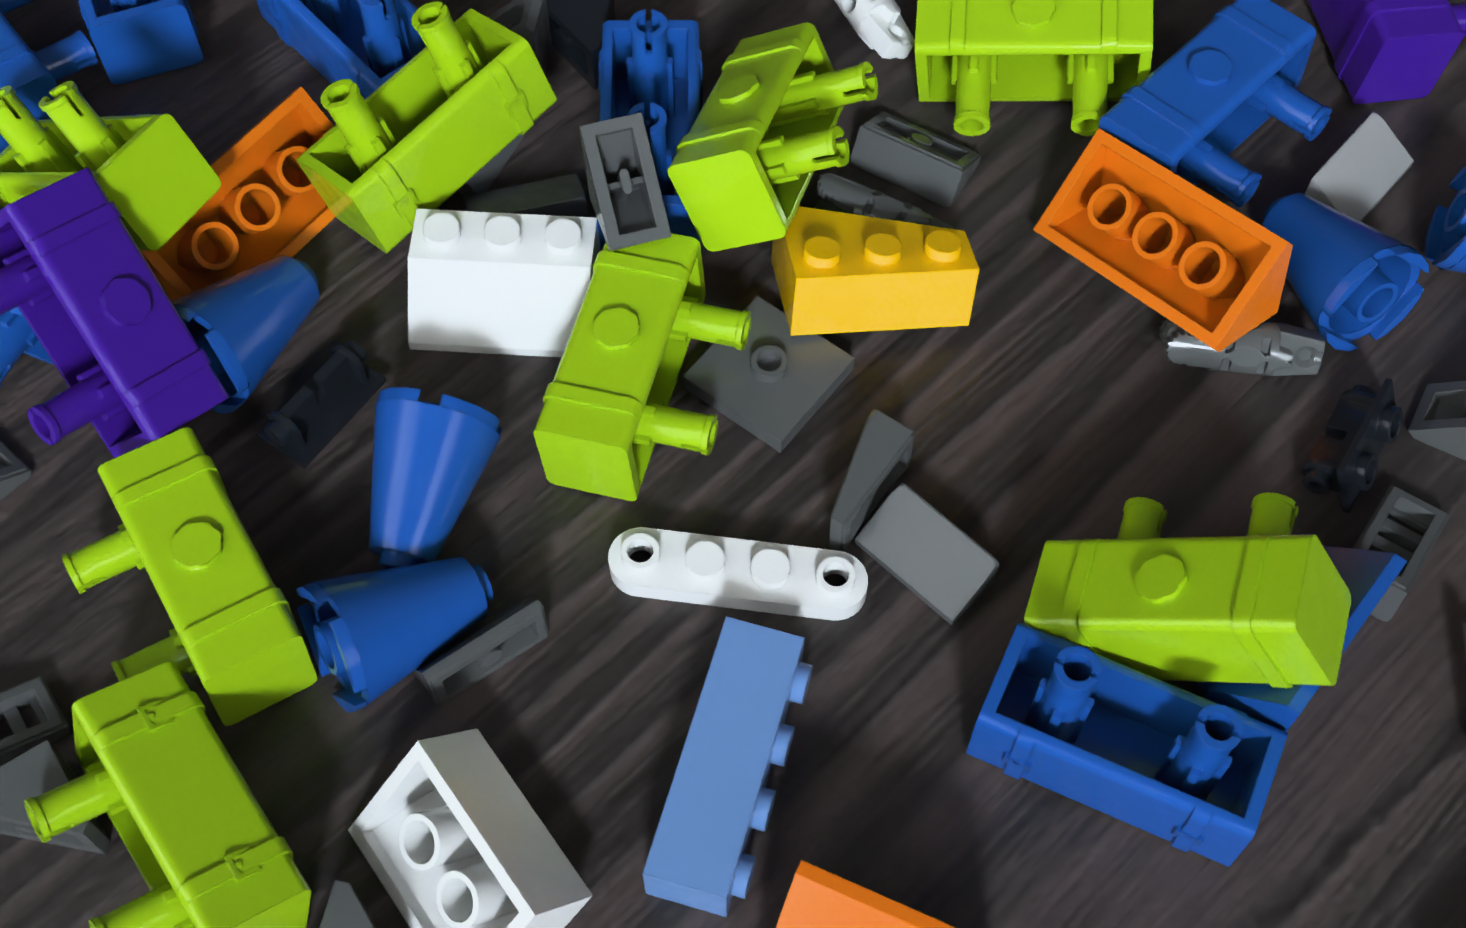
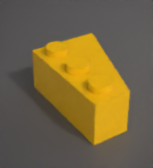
M799 206L786 235L781 239L772 240L771 262L790 336L969 326L979 266L966 232L963 230Z

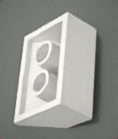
M416 209L408 253V344L410 350L562 357L594 273L593 264L598 252L601 251L597 218Z
M477 728L418 740L348 829L410 928H565L593 896Z

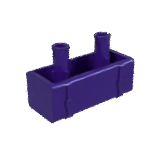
M1307 0L1335 61L1334 68L1339 79L1344 81L1354 104L1417 99L1427 96L1434 88L1464 36H1466V2L1450 4L1449 0Z
M87 167L0 210V315L15 307L19 308L69 387L46 402L28 409L29 422L39 438L48 445H54L61 441V438L91 422L113 458H116L168 435L230 396L211 367L210 363L212 360L204 348L200 349L120 217L123 215L114 201H109L92 171Z

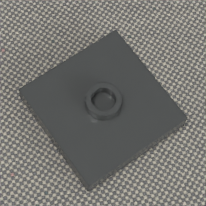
M756 296L744 309L751 311V328L744 350H737L735 347L713 343L683 375V388L781 453L853 371L855 358L818 334L790 336L785 313L759 296Z

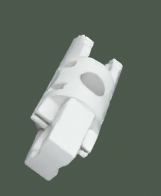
M834 0L858 36L870 49H875L881 58H907L915 45V39L902 18L901 9L895 0Z

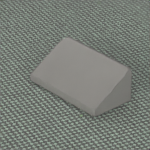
M1372 112L1314 175L1305 194L1362 222L1411 167L1414 160L1384 119L1377 113Z

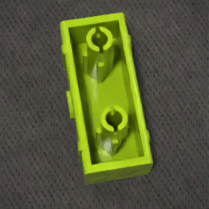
M917 0L915 62L919 102H956L953 122L954 130L965 136H980L990 130L989 111L990 102L1072 101L1073 116L1071 118V130L1082 136H1094L1098 130L1100 118L1107 112L1108 101H1120L1122 94L1132 86L1140 84L1150 75L1153 53V0Z
M430 2L418 8L411 18V23L426 47L365 100L360 93L358 85L350 79H341L329 85L323 91L320 99L321 104L328 110L336 125L296 159L333 215L386 254L413 231L416 209L436 210L519 134L524 135L534 126V121L557 101L528 41L472 8L467 10L455 22L450 16L446 4L443 6L442 2Z
M801 23L740 40L733 54L729 55L722 66V73L690 131L682 137L676 148L677 154L670 164L667 173L704 247L709 251L716 252L783 238L797 213L814 171L832 167H844L849 162L850 149L848 140L844 138L836 141V138L843 137L844 135L843 129L836 125L845 105L872 101L877 98L876 74H871L865 77V74L873 71L872 65L866 61L834 71L817 29L812 23Z
M67 81L48 92L54 100L51 101L48 96H44L38 103L40 109L46 112L51 119L37 120L16 95L12 86L8 85L0 88V134L9 144L0 153V210L29 194L89 167L109 201H114L123 215L120 218L140 251H157L221 187V180L170 114L99 117L79 92L78 86L74 81Z
M671 233L670 238L610 252L605 242L603 250L597 254L593 264L594 273L553 382L548 384L544 393V405L533 432L546 479L554 485L626 501H636L656 443L701 452V454L707 456L712 452L718 430V416L668 406L691 339L744 350L751 328V311H738L703 304L706 297L700 242L693 237Z
M185 427L99 466L98 473L123 524L117 526L119 531L69 554L61 555L65 568L79 594L136 566L138 570L145 568L174 626V629L169 630L171 636L119 661L117 659L111 662L119 682L164 662L172 661L182 676L187 673L191 677L198 674L224 726L236 724L313 685L318 680L289 603L282 590L273 583L228 497L217 467L212 458L205 454L192 428Z
M1266 492L1254 496L1251 503L1252 512L1246 536L1160 538L1162 526L1167 517V510H1163L1164 506L1153 499L1134 497L1125 501L1123 507L1124 514L1117 539L1047 540L1045 542L1025 612L1024 624L1056 637L1061 636L1074 642L1077 646L1085 647L1094 653L1162 681L1269 684L1272 688H1292L1293 685L1335 686L1350 612L1351 594L1316 535H1292L1294 520L1298 515L1299 508L1295 506L1296 502L1286 495Z
M164 662L74 702L72 705L75 755L85 774L38 796L24 799L29 820L42 843L50 841L52 837L107 812L150 889V892L99 917L95 916L89 919V928H307L311 889L293 861V852L284 837L278 836L206 717L205 706L197 693L189 689L174 662Z

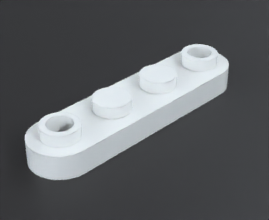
M637 527L626 530L617 536L608 552L609 570L614 584L624 593L636 597L839 621L855 615L863 606L867 594L868 575L863 564L853 555L837 550ZM639 550L647 551L652 555L645 562H635L629 557ZM830 574H839L847 582L841 586H832L824 578Z

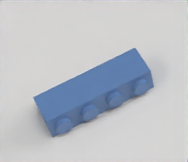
M726 616L642 873L645 894L723 917L728 915L733 896L742 899L746 898L757 859L756 856L746 854L753 829L765 832L768 826L776 790L766 788L772 764L782 767L786 764L795 731L794 726L785 724L791 702L803 705L812 675L813 665L803 662L804 637Z

